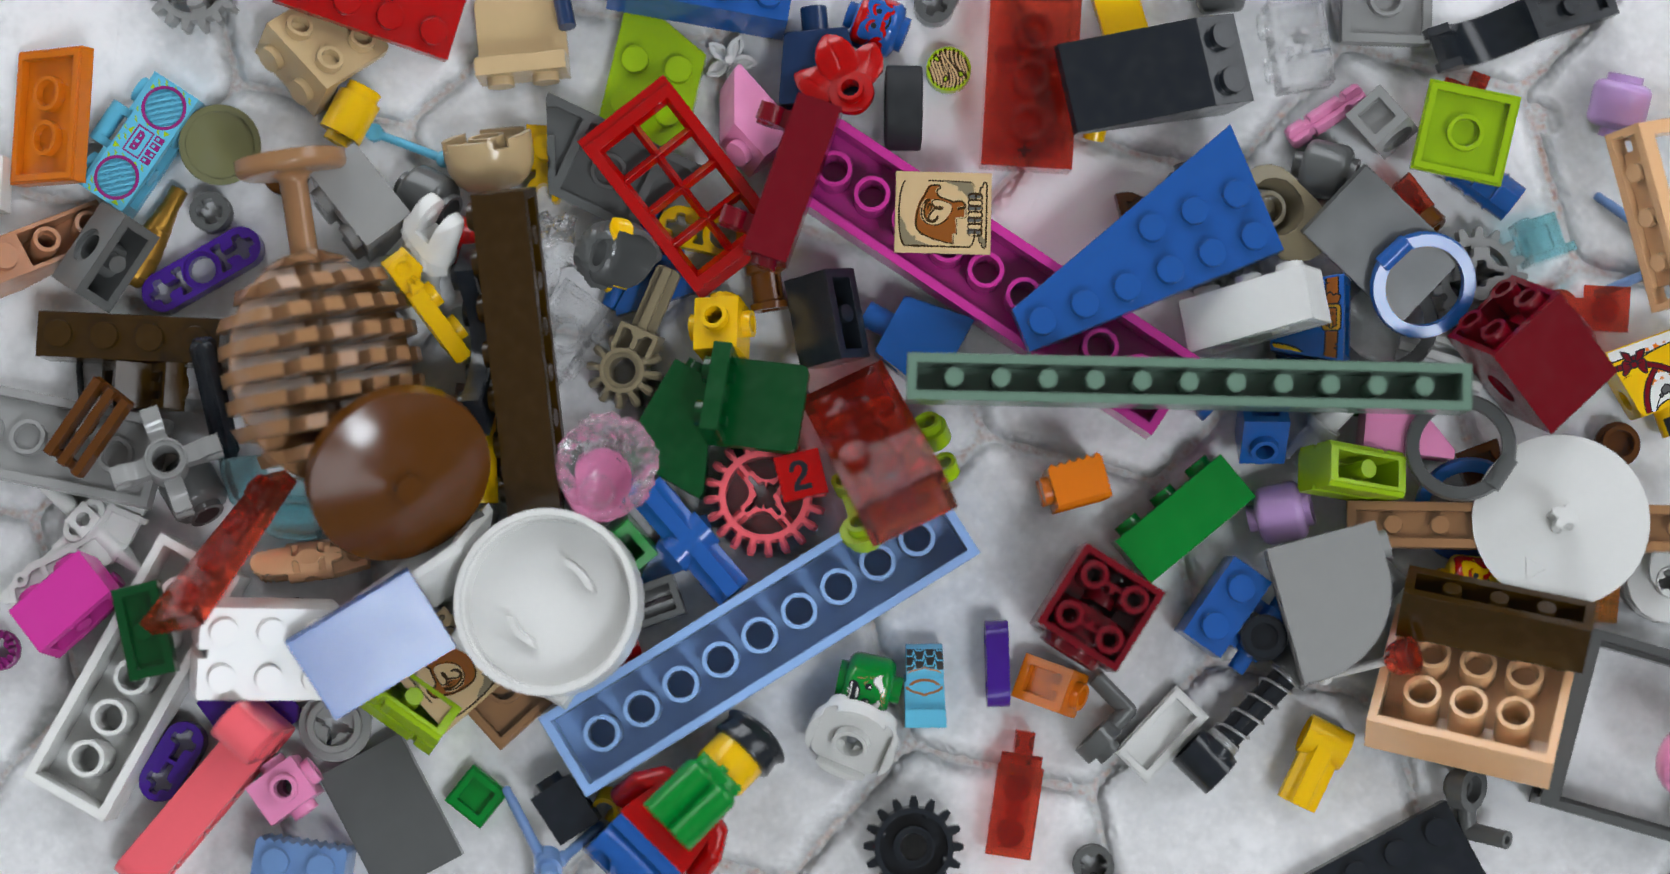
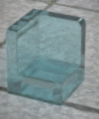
M1555 211L1532 219L1529 217L1521 219L1508 227L1511 239L1516 243L1514 248L1517 256L1525 257V261L1520 264L1522 270L1564 257L1577 250L1575 240L1565 243Z

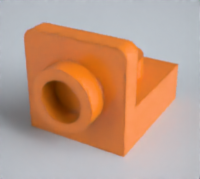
M1026 653L1011 696L1070 718H1075L1077 711L1084 707L1088 699L1089 686L1087 683L1089 676Z

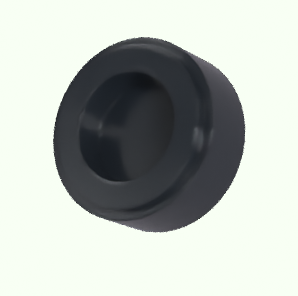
M1260 614L1250 618L1240 632L1242 650L1255 661H1271L1278 657L1287 645L1288 636L1286 628L1278 618L1272 615Z

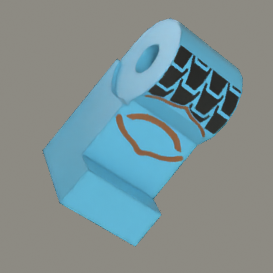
M942 643L905 644L904 728H947Z

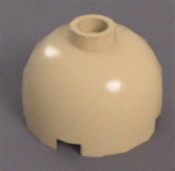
M522 126L479 130L480 134L469 137L468 142L465 133L447 138L441 142L444 161L449 175L460 188L471 193L504 190L520 185L530 174L534 163V145L531 129L525 130V127Z

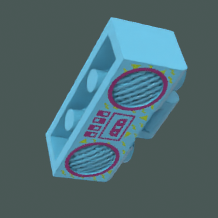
M154 72L150 79L145 77L138 82L131 94V100L134 102L130 108H127L115 99L112 101L89 135V137L103 145V148L99 153L93 152L87 157L86 183H78L132 219L135 218L178 155L181 129L194 112L205 107L200 100L157 72ZM123 118H127L126 122L119 130L113 141L110 140V137L117 129Z

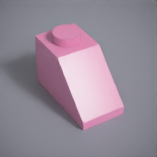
M739 64L733 69L719 91V145L726 152L731 162L750 178L774 160L784 131L756 123V115L761 101L764 100L776 104V102L746 69Z
M1359 413L1355 444L1383 449L1384 451L1404 453L1406 457V435L1416 414ZM1430 420L1420 438L1419 450L1421 459L1439 462L1454 459L1455 449Z

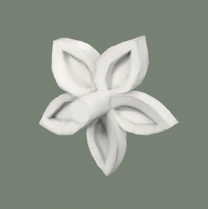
M739 35L730 41L728 50L720 43H709L710 52L718 61L709 67L706 76L717 78L726 73L728 78L733 69L739 64L746 70H751L759 63L752 56L742 54L744 42L742 35Z

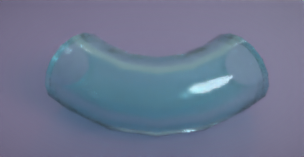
M262 455L219 460L220 472L229 500L251 526L277 539L304 541L321 539L323 531L310 511L306 495H288L277 489L270 481L267 469L262 470L256 457Z

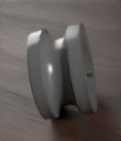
M206 191L193 199L190 204L189 215L197 228L207 234L216 235L223 233L230 227L234 219V210L231 203L222 195ZM213 202L219 209H223L221 218L215 216L217 222L214 224H210L209 220L201 217L202 209L208 210L206 204Z
M1089 843L1083 845L1073 856L1072 867L1075 874H1083L1081 869L1086 866L1080 862L1086 854L1092 858L1101 854L1106 860L1101 862L1102 867H1106L1102 874H1113V858L1109 851L1100 844Z

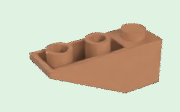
M97 199L0 236V299L24 290L54 273L99 206Z

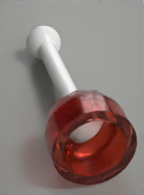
M1413 637L1397 639L1387 646L1384 657L1354 664L1344 672L1318 683L1320 685H1328L1335 678L1384 666L1397 676L1419 673L1423 668L1422 652L1418 642Z

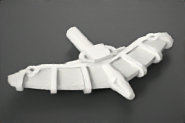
M38 488L68 516L64 520L63 536L51 546L52 549L45 556L28 563L21 572L14 575L13 581L0 594V600L6 605L11 604L13 607L19 602L18 598L25 589L34 584L41 583L54 571V565L62 557L75 553L78 550L97 557L105 568L113 563H117L137 575L142 564L130 545L140 525L147 527L150 521L144 518L147 510L91 498L80 503L71 494Z

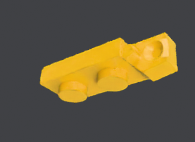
M403 246L385 261L383 260L381 265L393 279L398 289L404 293L412 308L447 354L456 363L459 362V364L470 357L471 351L463 342V339L469 336V334L453 314L446 318L438 308L445 302L429 281L423 283L420 280L423 266Z

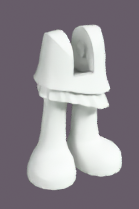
M428 193L418 201L411 213L403 220L400 230L403 239L401 247L403 246L423 266L420 280L423 283L429 281L441 296L440 279L441 276L449 275L451 266L457 259V247L464 228V219L458 212H454L446 217L440 225L436 224L445 201L434 193ZM391 255L375 258L369 263L368 267H383L381 262ZM387 273L389 279L380 282L382 286L378 288L382 292H400L393 279ZM412 307L398 311L403 318H411L416 320L417 324H424Z

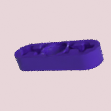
M235 227L149 276L142 286L144 303L150 309L163 315H171L258 266L265 256L263 239L247 227ZM242 238L246 242L253 241L254 244L248 248L250 256L244 259L237 254L227 259L226 261L232 265V268L226 271L225 263L215 254V251L220 249L221 253L227 256L238 248L235 242L237 239ZM200 259H211L216 267L214 277L207 283L196 282L192 276L194 264ZM180 271L184 281L193 288L188 294L187 290L182 286L173 290L170 293L172 301L169 304L161 300L155 301L154 298L160 293L157 287L159 284L163 283L168 287H173L182 282L176 276V273Z

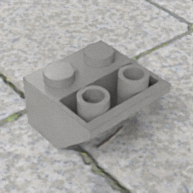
M354 142L345 149L347 161L343 167L315 171L310 174L315 188L310 194L316 201L314 203L315 207L329 225L336 221L339 223L340 227L338 229L343 235L342 241L354 257L359 260L365 256L370 263L375 258L386 255L402 237L400 230L403 220L411 212Z

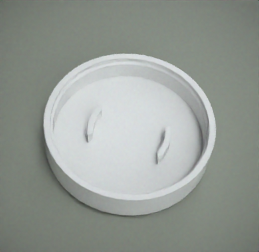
M555 508L526 510L503 519L486 531L475 542L465 557L457 576L453 597V612L457 632L465 651L474 664L486 676L505 688L527 695L547 698L575 695L597 686L610 677L624 663L636 644L641 631L645 609L643 582L639 569L622 541L603 525L586 516Z

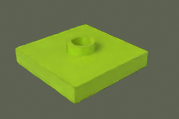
M1430 79L1409 169L1500 188L1522 97Z

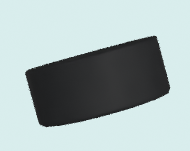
M887 65L884 83V148L889 151H920L923 125L922 66Z

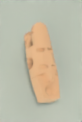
M329 538L288 543L285 547L267 549L265 552L262 550L253 555L249 563L250 569L265 583L290 581L291 584L334 579L371 568L370 559L346 552Z

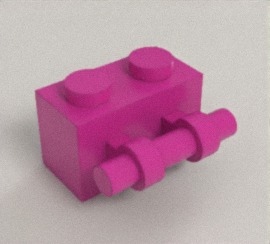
M79 550L62 557L54 565V571L41 583L34 584L25 589L18 598L19 602L8 611L39 653L61 658L115 610L110 590L123 588L126 585L118 573L113 571L110 574L97 557Z

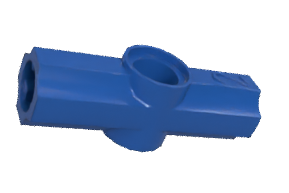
M658 477L637 494L632 504L662 538L660 540L662 545L686 572L689 570L695 576L702 588L719 606L732 598L749 582V579L719 546L720 540L695 511L692 513L682 503L681 498L661 477Z

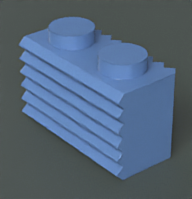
M269 833L256 839L250 874H353L357 851L353 844L346 846L345 843L337 845L336 842L329 844L326 840L323 842H319L318 839L310 841L309 838L302 840L300 837L292 838L291 835L283 837L282 834L275 836L273 833Z

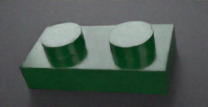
M152 580L110 590L130 682L180 671L161 580Z

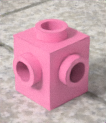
M283 753L276 755L259 768L263 775L245 788L271 826L281 823L291 815L295 821L303 818L319 806L315 798L324 792L319 783L323 780V776L309 757L303 760L299 754L285 758ZM287 780L292 785L291 794L286 789Z

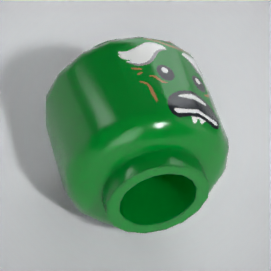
M857 651L853 653L850 660L842 659L835 694H844L849 699L863 701L878 708L880 711H887L889 703L898 705L904 678L895 676L896 664L893 659Z

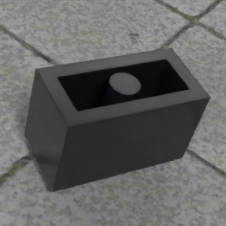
M854 268L822 269L784 281L795 337V349L800 365L807 367V369L831 368L870 357Z

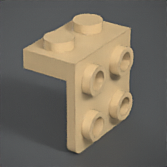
M475 0L474 13L478 58H474L475 76L482 87L488 86L490 90H506L514 88L516 83L533 82V85L548 86L560 83V79L571 78L567 31H560L558 29L553 0Z
M289 9L266 23L255 53L259 56L262 65L268 71L273 72L289 89L293 99L298 104L304 105L315 117L328 108L339 84L385 56L388 50V43Z

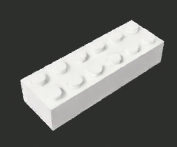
M159 534L131 585L161 580L180 671L130 682L116 614H114L23 775V778L102 822L118 818L139 781L143 767L170 726L190 690L191 647H197L192 639L194 597H242L252 580L251 577L171 534ZM203 650L207 657V650Z

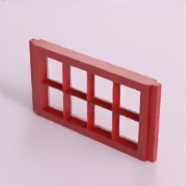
M664 74L577 141L699 298L706 297L749 263L751 257L744 255L742 249L747 234L744 233L731 243L714 220L721 215L724 204L733 206L739 200L743 202L751 214H755L760 198ZM667 105L684 126V129L657 149L640 125ZM633 132L651 155L627 174L623 175L606 152ZM692 137L709 160L682 181L665 157ZM658 163L675 187L648 207L631 183ZM716 168L734 192L707 212L689 189ZM683 195L700 218L675 238H672L655 215ZM707 226L724 250L697 270L680 246Z

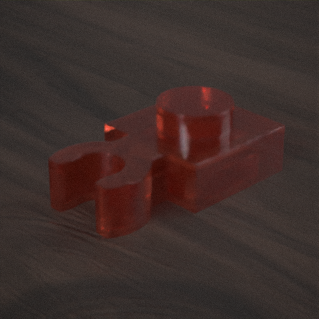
M1584 285L1582 298H1575L1571 292L1564 289L1555 290L1561 292L1569 305L1587 321L1594 332L1628 333L1631 287Z

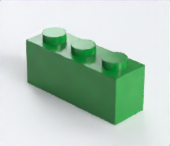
M1221 454L1214 457L1211 461L1206 455H1203L1184 471L1189 479L1175 490L1171 484H1168L1149 500L1154 506L1153 509L1142 518L1134 512L1114 529L1119 537L1111 544L1134 572L1150 583L1155 581L1256 497Z

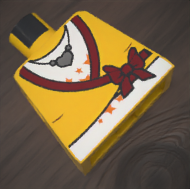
M1670 329L1605 353L1618 370L1607 383L1625 414L1631 421L1653 414L1662 439L1670 436Z

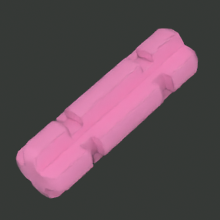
M1352 84L1338 94L1339 97L1333 96L1303 117V121L1298 119L1287 126L1284 134L1289 143L1295 149H1299L1313 139V135L1317 137L1347 117L1345 114L1366 97L1363 90L1357 84Z

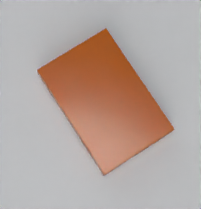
M81 45L19 52L10 185L24 188L86 183L94 48Z

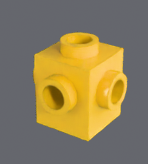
M717 291L711 293L710 297L695 298L694 314H690L688 318V333L691 341H693V350L703 361L706 355H712L714 341L731 342L739 358L749 359L750 337H755L756 335L754 311L747 307L739 295L732 292Z

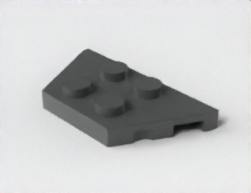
M548 92L546 97L548 193L606 221L611 220L612 217H620L640 225L639 220L577 142L605 119ZM633 132L606 152L623 175L627 174L651 155ZM654 143L657 149L661 147L660 145ZM673 151L665 157L682 181L702 166ZM658 163L631 183L648 207L675 187Z

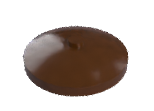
M405 384L384 387L367 393L349 403L328 422L318 435L310 451L305 469L304 485L307 503L313 517L325 535L346 552L377 561L402 560L414 557L446 542L472 517L488 485L491 466L489 445L480 424L469 410L453 396L441 390L423 385Z

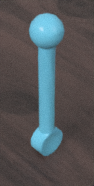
M372 123L366 134V137L372 142H379L381 140L433 159L438 166L447 168L443 151L437 152L386 133L376 123Z

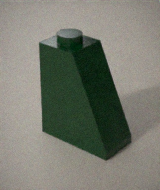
M690 357L686 363L675 358L623 448L631 455L636 464L702 501L706 494L705 481L708 476L711 445H707L699 426L694 425V410L697 399H704L706 383L702 382L703 364Z

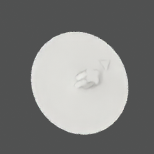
M1561 434L1546 435L1518 444L1515 459L1518 463L1499 492L1494 491L1483 498L1474 500L1472 512L1473 534L1479 554L1485 565L1502 584L1592 602L1612 593L1633 574L1644 555L1648 543L1650 512L1645 492L1637 476L1616 453L1595 441L1583 437ZM1493 465L1489 468V470L1487 471V473H1486L1485 476L1483 477L1482 481L1485 479V477L1487 476V474L1489 473V471L1491 470V468L1493 467Z

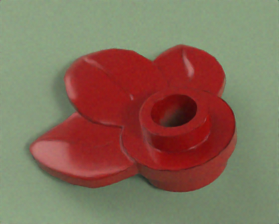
M834 34L822 36L815 51L817 66L796 72L794 74L795 84L803 94L841 106L843 114L859 115L866 111L873 102L875 95L873 84L883 73L884 68L882 53L875 42L867 43L855 51L850 42L841 36ZM849 87L859 88L854 95L849 96L843 93Z

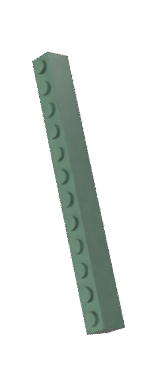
M908 352L906 358V404L1462 415L1472 411V364Z

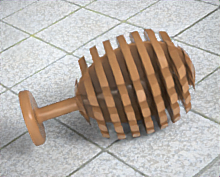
M332 145L273 150L243 157L233 163L236 177L243 182L279 183L290 255L280 258L260 271L264 272L256 278L253 284L234 292L233 307H238L237 312L234 315L220 319L216 332L217 335L222 336L231 333L230 342L217 348L219 362L229 363V372L221 376L222 388L226 391H232L235 400L225 404L227 416L230 418L242 416L246 427L232 430V434L239 444L257 443L264 450L265 453H261L262 456L256 457L262 470L282 467L286 471L298 476L293 477V479L302 482L305 480L306 464L315 440L322 429L341 409L357 398L384 387L405 384L426 386L425 374L418 373L412 375V365L423 361L421 347H409L406 339L418 334L416 320L411 318L403 320V318H398L395 313L411 308L412 305L403 292L395 294V292H382L378 288L382 286L380 282L389 279L384 267H368L359 270L347 263L352 261L346 258L348 256L318 249L308 178H311L310 174L315 171L338 169L346 164L345 148Z

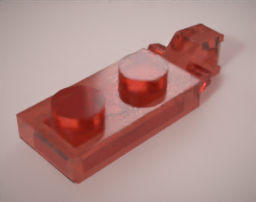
M1016 729L1012 752L1001 751L1000 762H997L984 850L985 854L1023 860L1031 859L1044 773L1042 768L1043 757L1032 755L1035 740L1034 731Z

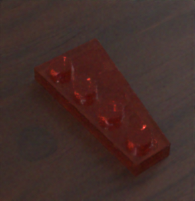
M286 470L255 476L245 487L244 495L139 624L151 635L204 626L297 481Z

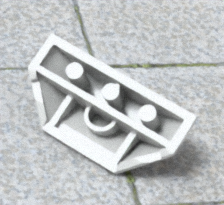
M486 504L475 512L468 522L446 542L428 552L410 557L344 604L408 567L437 613L443 606L453 600L457 576L465 557L475 542L492 526L497 524L499 512L494 505Z

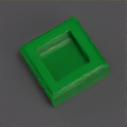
M473 764L446 797L445 801L480 829L504 801L505 796L502 792L504 786L479 766Z

